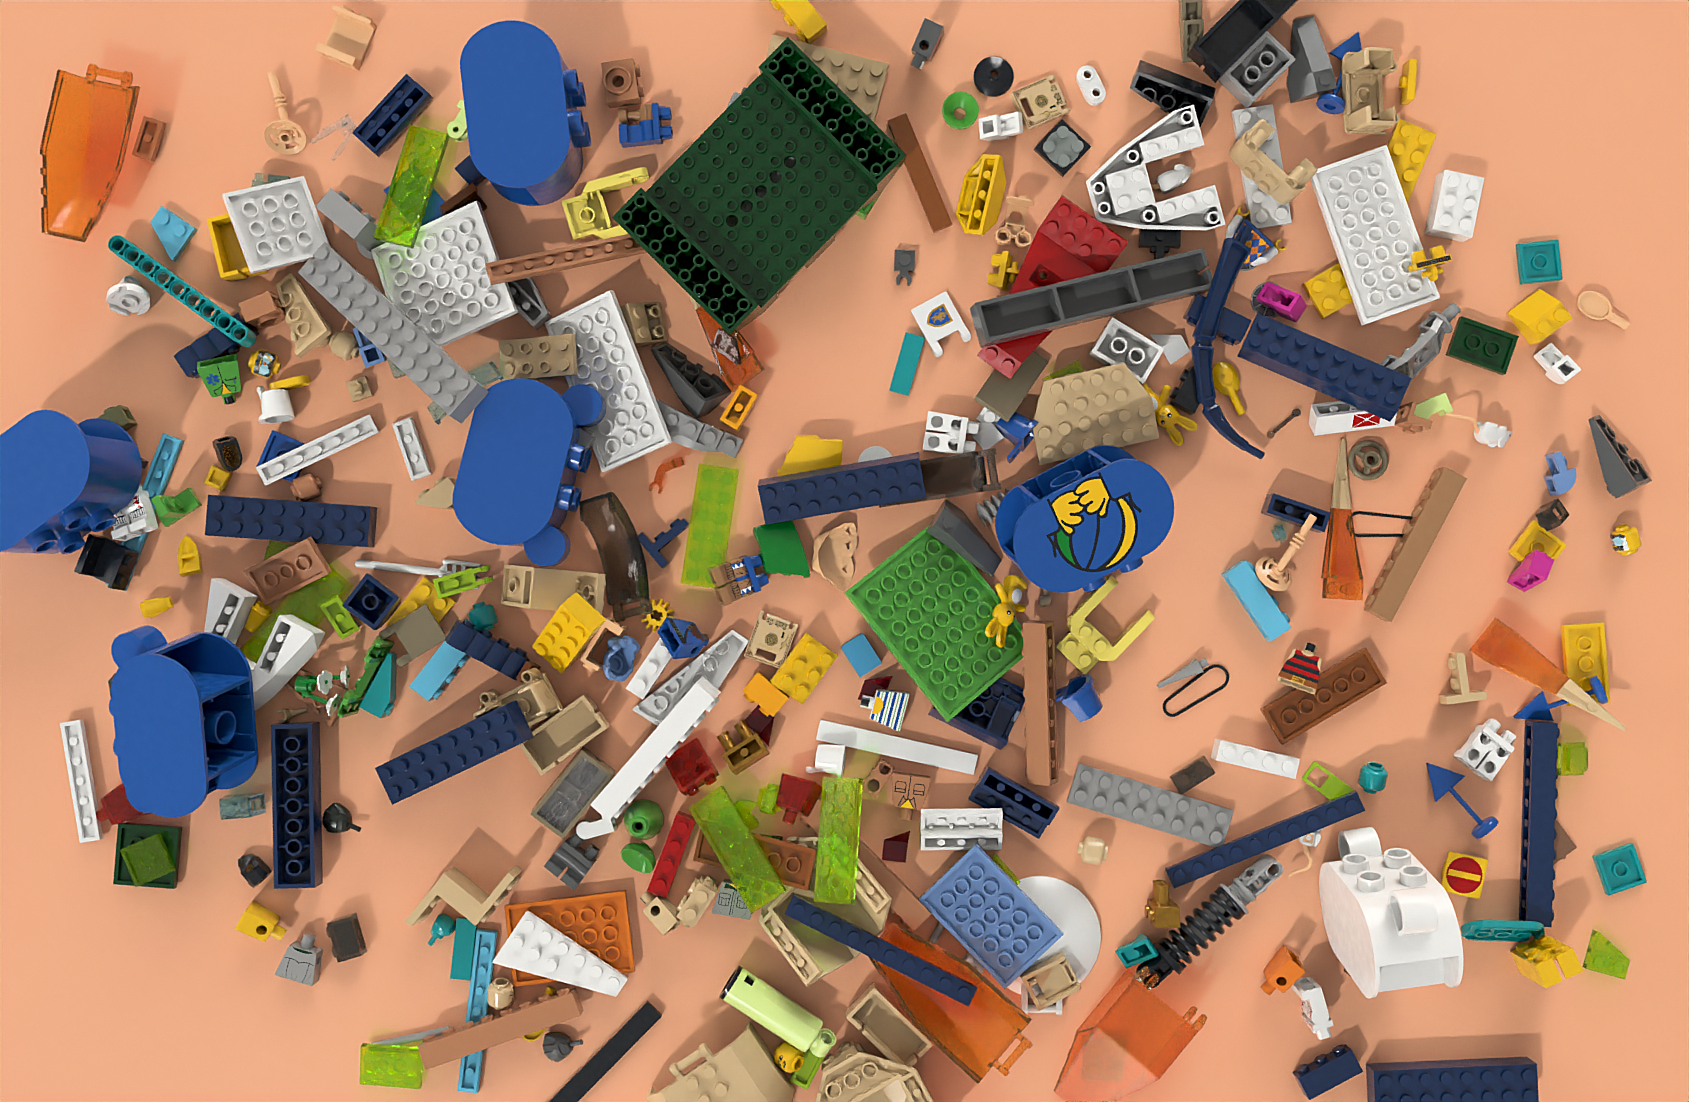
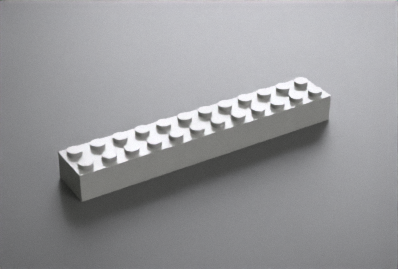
M324 242L313 254V257H315L313 261L309 259L298 273L450 417L462 424L489 391L339 252Z

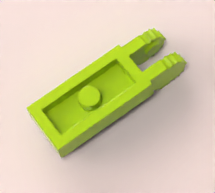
M485 565L475 569L469 568L433 579L438 599L493 582L494 579L490 576L477 581L475 573L488 571L490 566Z

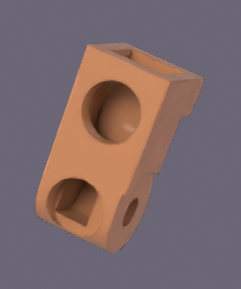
M881 758L862 783L860 789L876 799L895 767Z

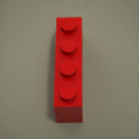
M681 811L677 812L647 891L665 898L667 897L695 826L696 817Z

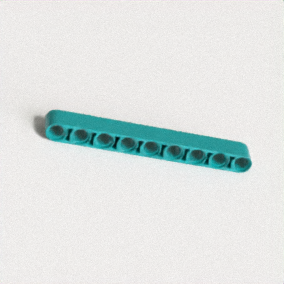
M120 235L110 238L108 247L114 254L200 317L244 347H251L255 344L256 334L246 325L132 242Z

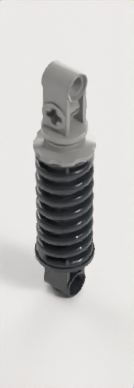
M1264 854L1254 864L1244 870L1238 878H1234L1230 886L1227 887L1221 883L1214 891L1216 894L1209 895L1211 903L1202 901L1201 907L1203 910L1194 908L1193 914L1195 917L1185 916L1186 925L1180 922L1178 930L1181 934L1175 930H1170L1169 936L1172 942L1168 938L1162 937L1153 944L1159 955L1144 961L1136 969V974L1143 984L1148 988H1155L1173 971L1180 975L1184 968L1187 967L1180 960L1182 959L1186 963L1191 964L1192 957L1188 953L1189 951L1193 955L1199 956L1201 953L1196 946L1197 944L1203 949H1207L1209 947L1208 939L1212 942L1217 940L1214 933L1218 932L1221 935L1225 933L1222 927L1224 924L1227 927L1233 926L1232 917L1240 920L1245 914L1247 915L1249 912L1246 905L1250 901H1255V898L1260 893L1264 892L1273 881L1282 875V865L1271 855Z

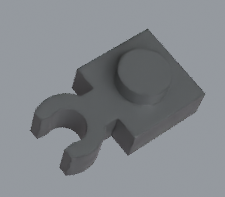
M895 250L894 271H900V274L896 277V285L900 284L901 278H906L907 286H910L911 276L908 272H914L915 251Z

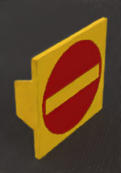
M1448 851L1446 861L1442 867L1441 885L1448 893L1480 899L1488 859Z

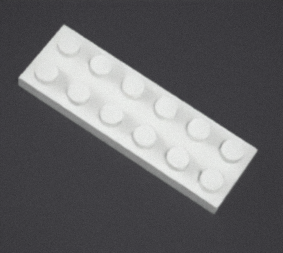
M1273 104L1233 110L1231 115L1236 142L1260 119H1265L1275 129L1259 149L1283 170ZM1241 170L1247 211L1250 210L1248 215L1249 221L1258 229L1290 225L1292 220L1289 203L1285 205L1278 203L1270 195L1262 192L1258 185L1252 179L1247 178Z

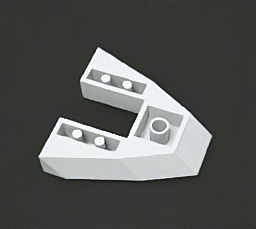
M1194 105L1168 114L1119 149L1086 181L1095 217L1098 221L1139 229L1206 231L1226 225L1215 185L1157 203L1151 188L1145 164L1204 145Z
M211 578L204 632L220 635L236 644L248 619L252 605H254L258 596L225 578ZM292 614L279 615L258 662L255 663L247 659L252 674L255 711L272 699L315 654L325 635L324 631Z

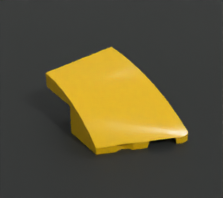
M797 435L792 443V448L788 450L785 456L786 459L782 467L777 470V475L783 476L841 466L843 440L821 439L817 435Z

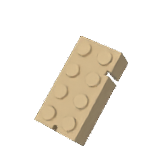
M588 693L579 697L532 732L534 738L519 744L541 776L611 726L601 711L596 713L595 709L598 707Z
M875 982L846 1010V1018L858 1030L862 1028V1033L890 1061L912 1067L917 1062V1055L921 1058L933 1046L932 1037Z

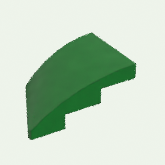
M792 520L764 524L753 528L754 536L760 547L758 555L761 558L765 573H780L786 576L791 574L801 575L804 578L810 577L804 549Z

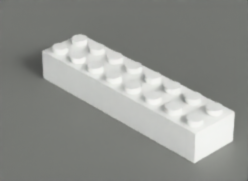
M702 676L590 805L608 821L613 816L617 819L629 805L628 803L642 790L640 787L644 788L655 775L652 771L657 773L668 760L665 756L670 758L681 745L678 741L683 743L694 730L691 726L693 725L696 728L707 715L704 711L710 712L720 700L717 696L721 692Z

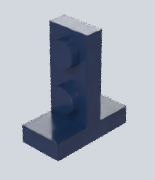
M684 518L682 520L676 519L670 524L671 529L668 532L664 533L662 531L654 538L655 543L644 532H641L636 538L660 567L665 568L670 562L660 550L688 528L690 524Z

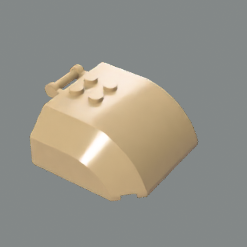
M748 1022L745 1031L713 1055L708 1046L703 1043L698 1046V1050L677 1064L675 1062L671 1064L669 1069L677 1080L658 1092L652 1086L649 1088L646 1096L649 1102H792L795 1088L784 1071L775 1064L774 1056L752 1023ZM702 1056L707 1059L686 1074H683L681 1071Z

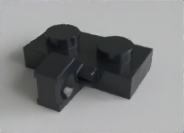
M1139 229V248H1150V253H1154V260L1164 258V253H1168L1169 248L1179 249L1181 247V230Z

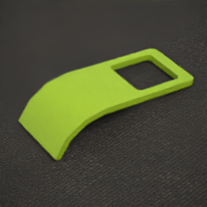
M1313 762L1302 777L1303 781L1330 800L1354 791L1317 762ZM1315 767L1329 775L1321 788H1318L1307 779Z

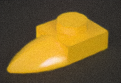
M187 535L184 536L178 548L179 574L182 577L203 573L201 554L198 552L194 541Z

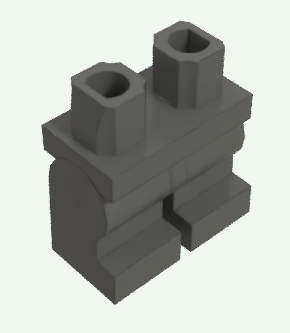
M577 833L571 838L568 837L544 865L556 877L568 867L569 869L560 880L573 890L578 887L596 862L595 858L600 851L593 844L586 851L582 849L580 845L585 839L580 838Z

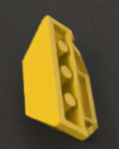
M982 154L979 160L964 175L956 217L965 234L984 235L998 221L1006 187V177L1001 155Z

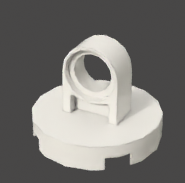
M125 276L117 285L109 288L106 301L109 303V308L118 314L130 316V313L138 312L137 315H141L150 308V294L140 286L139 281L133 276Z

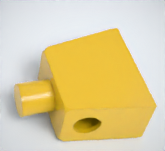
M254 900L247 907L234 928L262 942H266L269 936L281 941L287 929L277 925L281 918L279 915Z

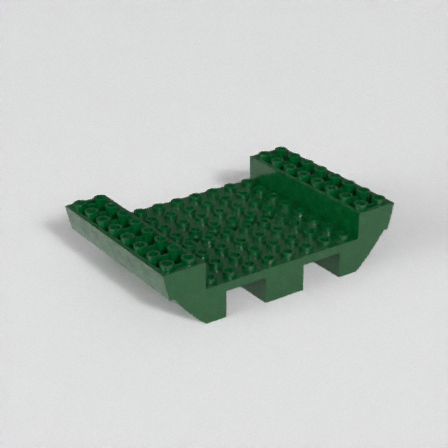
M788 37L759 66L761 74L646 192L640 188L612 217L729 335L737 333L764 313L778 299L776 294L804 266L808 268L835 241L834 235L861 208L865 210L881 194L898 169L903 165L906 154ZM793 157L796 159V164L791 168L786 167L785 160ZM779 172L782 175L781 180L776 183L770 180L772 173ZM765 187L767 194L764 197H758L756 195L757 188ZM746 201L751 202L753 205L749 212H744L741 209L742 204ZM730 216L738 218V223L734 227L727 225V219Z

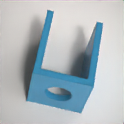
M863 633L841 647L859 677L882 664Z

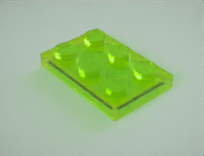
M363 1043L361 1045L359 1084L411 1089L421 1088L423 1061L418 1047Z

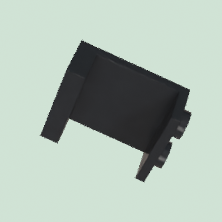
M89 534L74 572L93 576L108 583V588L125 591L140 553L104 536Z

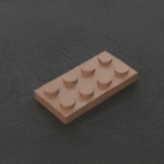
M310 536L247 568L244 572L264 605H267L331 573L332 570Z

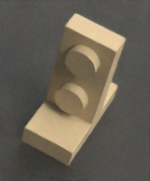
M1449 653L1447 663L1452 673L1450 684L1454 693L1438 695L1439 703L1449 705L1487 699L1486 691L1469 690L1464 653Z

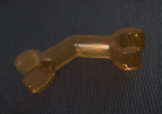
M682 457L658 466L654 482L649 485V491H652L653 486L657 484L659 486L658 494L662 493L664 473L685 465Z

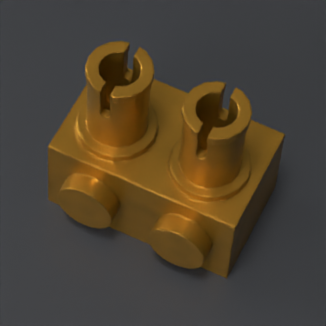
M745 720L740 721L743 730L738 723L734 726L743 740L738 745L734 743L728 731L723 732L726 741L721 734L717 736V739L726 751L722 756L735 775L770 754L757 733L753 735Z
M1153 880V898L1147 899L1148 905L1144 907L1145 917L1148 918L1155 928H1180V907L1172 899H1169L1170 885L1165 884V880Z

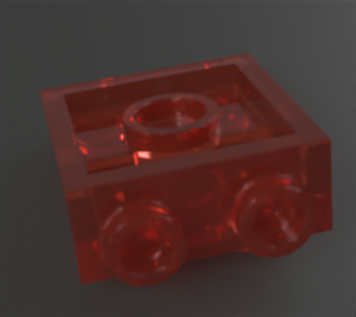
M698 738L676 750L670 758L665 757L668 759L665 764L679 791L685 796L697 794L700 791L699 787L704 784L707 786L713 784L717 780L716 777L720 775Z

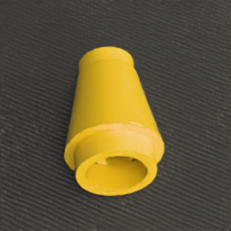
M170 596L145 599L144 602L140 603L143 617H150L151 619L174 607Z
M257 601L256 604L252 605L245 628L255 633L270 617L272 608L269 605H264L261 601Z

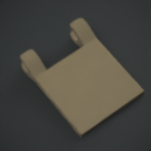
M424 604L398 622L379 632L382 640L396 633L408 654L396 660L399 667L407 665L444 641L447 637L427 604Z

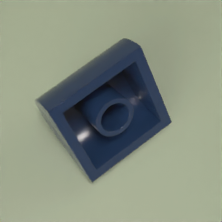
M366 573L342 606L373 630H377L393 615L401 602V598L372 575Z

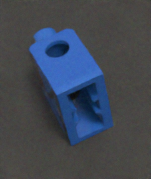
M666 617L657 631L673 659L696 657L703 646H706L709 642L708 636L701 634L696 624L690 621Z

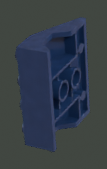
M1000 677L950 721L946 722L933 704L928 715L1001 750L1007 745L1010 731L1024 705L1023 688Z

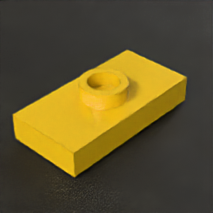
M1409 59L1403 64L1402 75L1399 79V87L1401 88L1400 105H1408L1415 99L1417 59Z

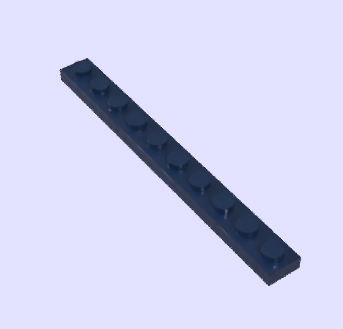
M1355 790L1165 869L1173 887L1177 888L1364 812L1365 809Z
M793 895L785 911V915L968 1007L977 990V986L796 895Z

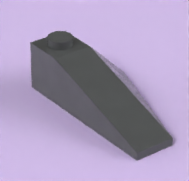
M1314 16L1293 20L1290 54L1296 60L1289 67L1286 82L1290 103L1317 98L1322 94H1331L1337 86L1333 68Z
M667 342L652 347L651 352L683 406L696 419L711 413L731 394L732 390L714 373L712 375L702 370L703 366L699 363L694 365L687 360L685 354Z
M1600 415L1590 418L1589 424L1608 492L1615 496V498H1619L1651 482L1652 479L1637 458L1634 460L1630 458L1626 445H1622L1615 440L1616 434Z
M945 499L926 532L992 577L1002 561L963 510Z

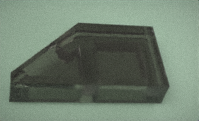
M718 328L711 347L736 365H741L742 361L737 338L729 335L723 328Z

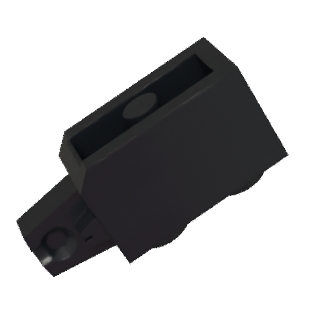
M1194 366L1188 368V370L1184 369L1179 378L1181 380L1179 387L1175 386L1169 396L1172 398L1169 404L1189 415L1194 414L1200 404L1197 398Z

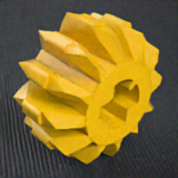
M660 598L658 605L655 599H651L652 607L647 603L644 604L648 611L642 610L640 613L647 616V618L641 619V622H649L645 626L646 629L653 625L652 631L657 632L658 626L659 628L661 627L666 617L675 618L674 616H669V613H673L675 610H667L670 602H666L662 606L663 599ZM655 610H657L658 612H662L663 616L660 617V621L657 618H653V614H656L654 612Z

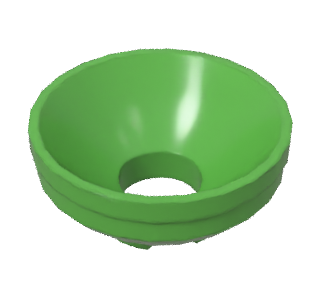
M955 92L949 95L942 107L944 121L950 127L958 130L966 129L973 125L979 113L977 101L966 92ZM960 108L965 111L966 115L963 119L955 118L954 111Z
M630 843L621 850L622 859L632 869L646 874L653 871L656 865L654 852L646 843Z

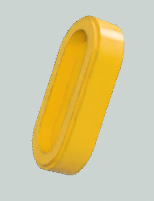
M301 375L272 382L269 386L270 390L284 389L288 391L310 385L311 381L309 375Z

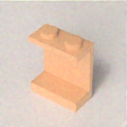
M334 5L332 9L337 16L325 45L318 42L315 50L322 57L359 71L377 27L371 21V17L360 13V15L354 14L353 10L346 6H341L340 8Z
M612 617L606 618V621L598 630L580 659L584 663L583 666L592 672L603 669V664L592 656L608 630L618 636L625 635L628 630L627 626Z

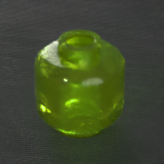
M768 784L767 787L759 789L756 805L760 808V812L775 815L776 812L781 811L785 794L779 790L780 786Z

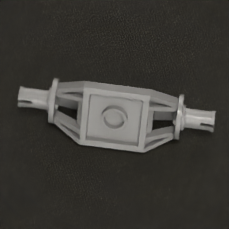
M1450 303L1441 314L1435 311L1430 312L1428 318L1419 325L1420 336L1411 348L1408 347L1400 358L1389 354L1380 365L1413 379L1440 353L1444 334L1451 333L1453 329L1449 322L1461 312V309L1455 303Z

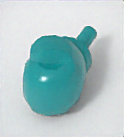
M439 914L430 931L433 935L428 942L430 946L433 945L437 938L442 939L444 936H449L455 931L456 926L454 925L453 918L446 914Z

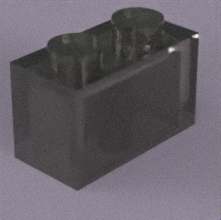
M357 913L335 918L327 923L326 932L332 940V953L337 958L338 963L362 956L367 952Z

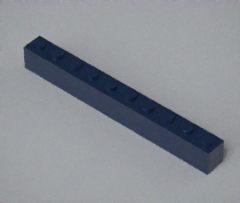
M1525 721L1519 921H1535L1542 923L1544 927H1552V921L1554 920L1552 901L1555 898L1553 881L1555 879L1553 860L1556 858L1554 840L1557 836L1556 829L1554 828L1557 818L1555 800L1558 796L1556 779L1558 778L1556 761L1559 757L1557 739L1559 738L1560 731L1558 723Z

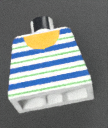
M876 689L875 697L862 696L860 707L871 709L870 719L900 731L909 692Z

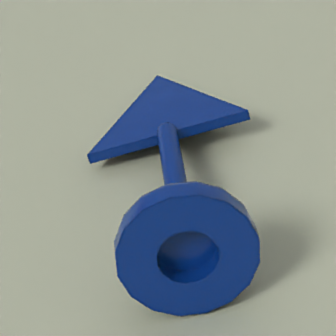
M1359 32L1329 54L1342 60L1345 53L1362 50ZM1342 69L1336 82L1337 88L1332 94L1320 95L1316 102L1317 107L1328 114H1340L1345 109L1344 100L1337 96L1342 84Z
M1597 676L1591 677L1589 682L1592 690L1586 691L1589 696L1595 695L1600 704L1608 703L1606 693ZM1542 691L1513 717L1518 719L1554 721L1550 709L1569 702L1562 699L1547 704L1544 692Z
M1426 763L1435 802L1449 791L1478 823L1472 830V835L1476 839L1484 837L1497 826L1499 821L1493 816L1481 820L1454 790L1453 787L1465 777L1464 775Z

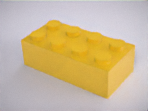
M575 592L560 605L532 647L553 668L562 674L577 660L606 619Z

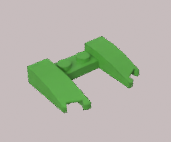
M380 636L375 638L364 656L363 661L366 662L364 670L366 671L356 681L354 686L356 690L352 688L345 692L337 709V716L344 718L358 713L362 700L395 642L389 639L382 640Z

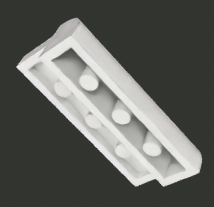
M1002 808L921 809V850H970L976 843L982 850H1002Z

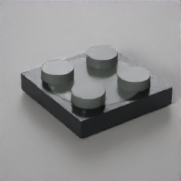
M1062 119L1034 148V151L1063 177L1091 146Z

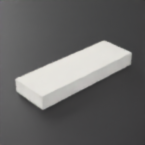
M410 417L392 423L411 481L432 475L413 418Z

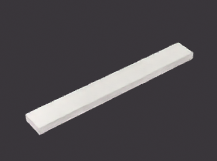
M820 719L816 740L846 745L851 748L974 775L978 754Z

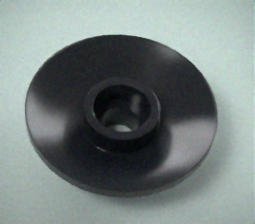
M987 57L976 66L974 83L982 94L989 97H998L1005 94L1012 86L1014 79L1013 70L1010 64L1003 58ZM991 72H997L998 76L992 77Z

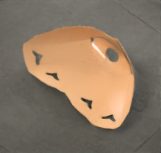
M853 522L841 524L818 535L813 547V570L835 588L843 592L848 588L854 572L851 557L857 547V532ZM848 527H850L849 531L851 532V534L846 532ZM849 541H851V543L849 544V549H848L846 543H848ZM845 565H847V573H845V571L842 570V568H844Z

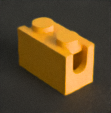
M740 385L722 414L720 421L739 432L759 396Z
M760 671L742 690L745 693L743 696L750 703L755 701L760 705L759 710L767 717L769 715L774 717L789 699L786 693L774 686Z

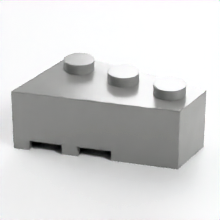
M330 188L315 207L370 252L390 238L388 234L374 224L376 220L367 212L363 215L361 213L363 209L354 201L350 204L348 202L350 198L342 191L337 193Z
M529 277L508 282L517 311L536 330H539L552 315L533 278Z

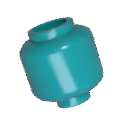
M484 602L472 605L473 610L469 611L468 616L470 621L475 624L474 628L478 630L482 628L486 630L494 629V625L498 622L494 607L490 604L485 605Z
M1368 762L1367 765L1361 767L1358 783L1364 788L1365 792L1375 794L1376 791H1382L1385 788L1388 773L1382 764Z

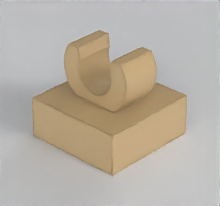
M366 376L346 383L352 402H358L374 396Z

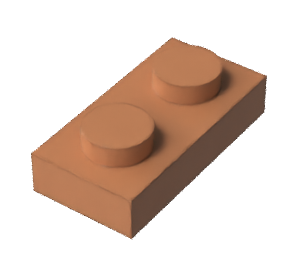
M144 116L132 155L154 162L166 123Z

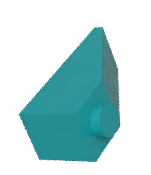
M394 652L387 654L359 706L380 719L387 715L390 716L395 708L393 703L396 699L397 654Z

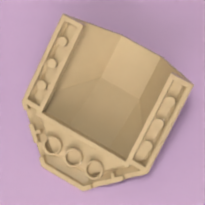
M789 837L786 840L787 842L818 849L810 890L806 891L765 879L763 880V886H761L760 902H762L761 915H759V924L806 986L856 959L861 952L785 915L793 895L876 936L884 930L892 898L843 838Z
M859 1051L823 1072L815 1102L934 1101L916 1068Z

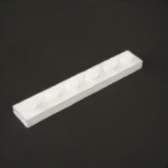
M369 414L255 468L266 486L375 435L379 431Z
M84 719L60 723L79 841L84 843L103 839Z

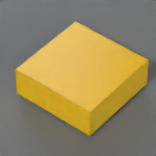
M211 465L204 484L225 492L233 473Z

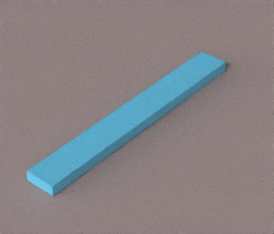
M165 433L162 434L142 486V490L148 491L150 501L156 495L164 494L184 442ZM151 501V504H152V507H153V510H154V509H156V507H155V505L153 504V502ZM148 533L141 534L128 541H121V545L141 554ZM136 565L134 566V569H133L132 574H131V576H130L129 582H130V580H131V577H132V575H133V572H134V570H135Z
M477 929L466 1022L473 1021V1023L481 1021L480 1018L488 1015V986L493 979L494 963L492 962L496 954L498 930ZM484 1050L461 1058L457 1091L479 1092Z

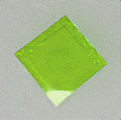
M161 833L120 850L135 887L176 870Z

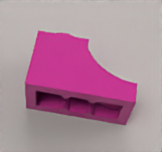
M1266 282L1256 297L1258 302L1274 310L1280 317L1297 323L1307 308L1300 294L1270 282Z
M1533 551L1525 556L1521 565L1509 576L1507 583L1526 592L1547 580L1554 559L1542 551Z

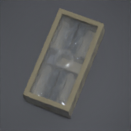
M583 746L533 807L530 815L563 839L613 778L615 770Z

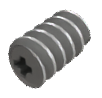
M1009 488L1005 489V495L1010 491ZM998 492V498L992 495L990 497L991 502L984 499V506L981 503L976 504L977 513L985 527H987V520L994 524L993 517H996L998 506L1005 496L1002 492Z

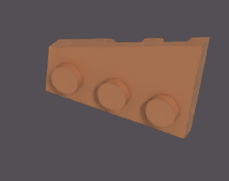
M300 668L285 684V687L312 708L315 714L326 721L325 723L333 727L337 719V709L332 716H328L326 704L309 697H302V692L295 690V681L299 675L317 676ZM332 682L333 685L329 689L328 694H323L322 691H319L317 684L315 690L310 692L326 700L334 698L338 694L341 696L338 703L339 707L345 692L349 689Z

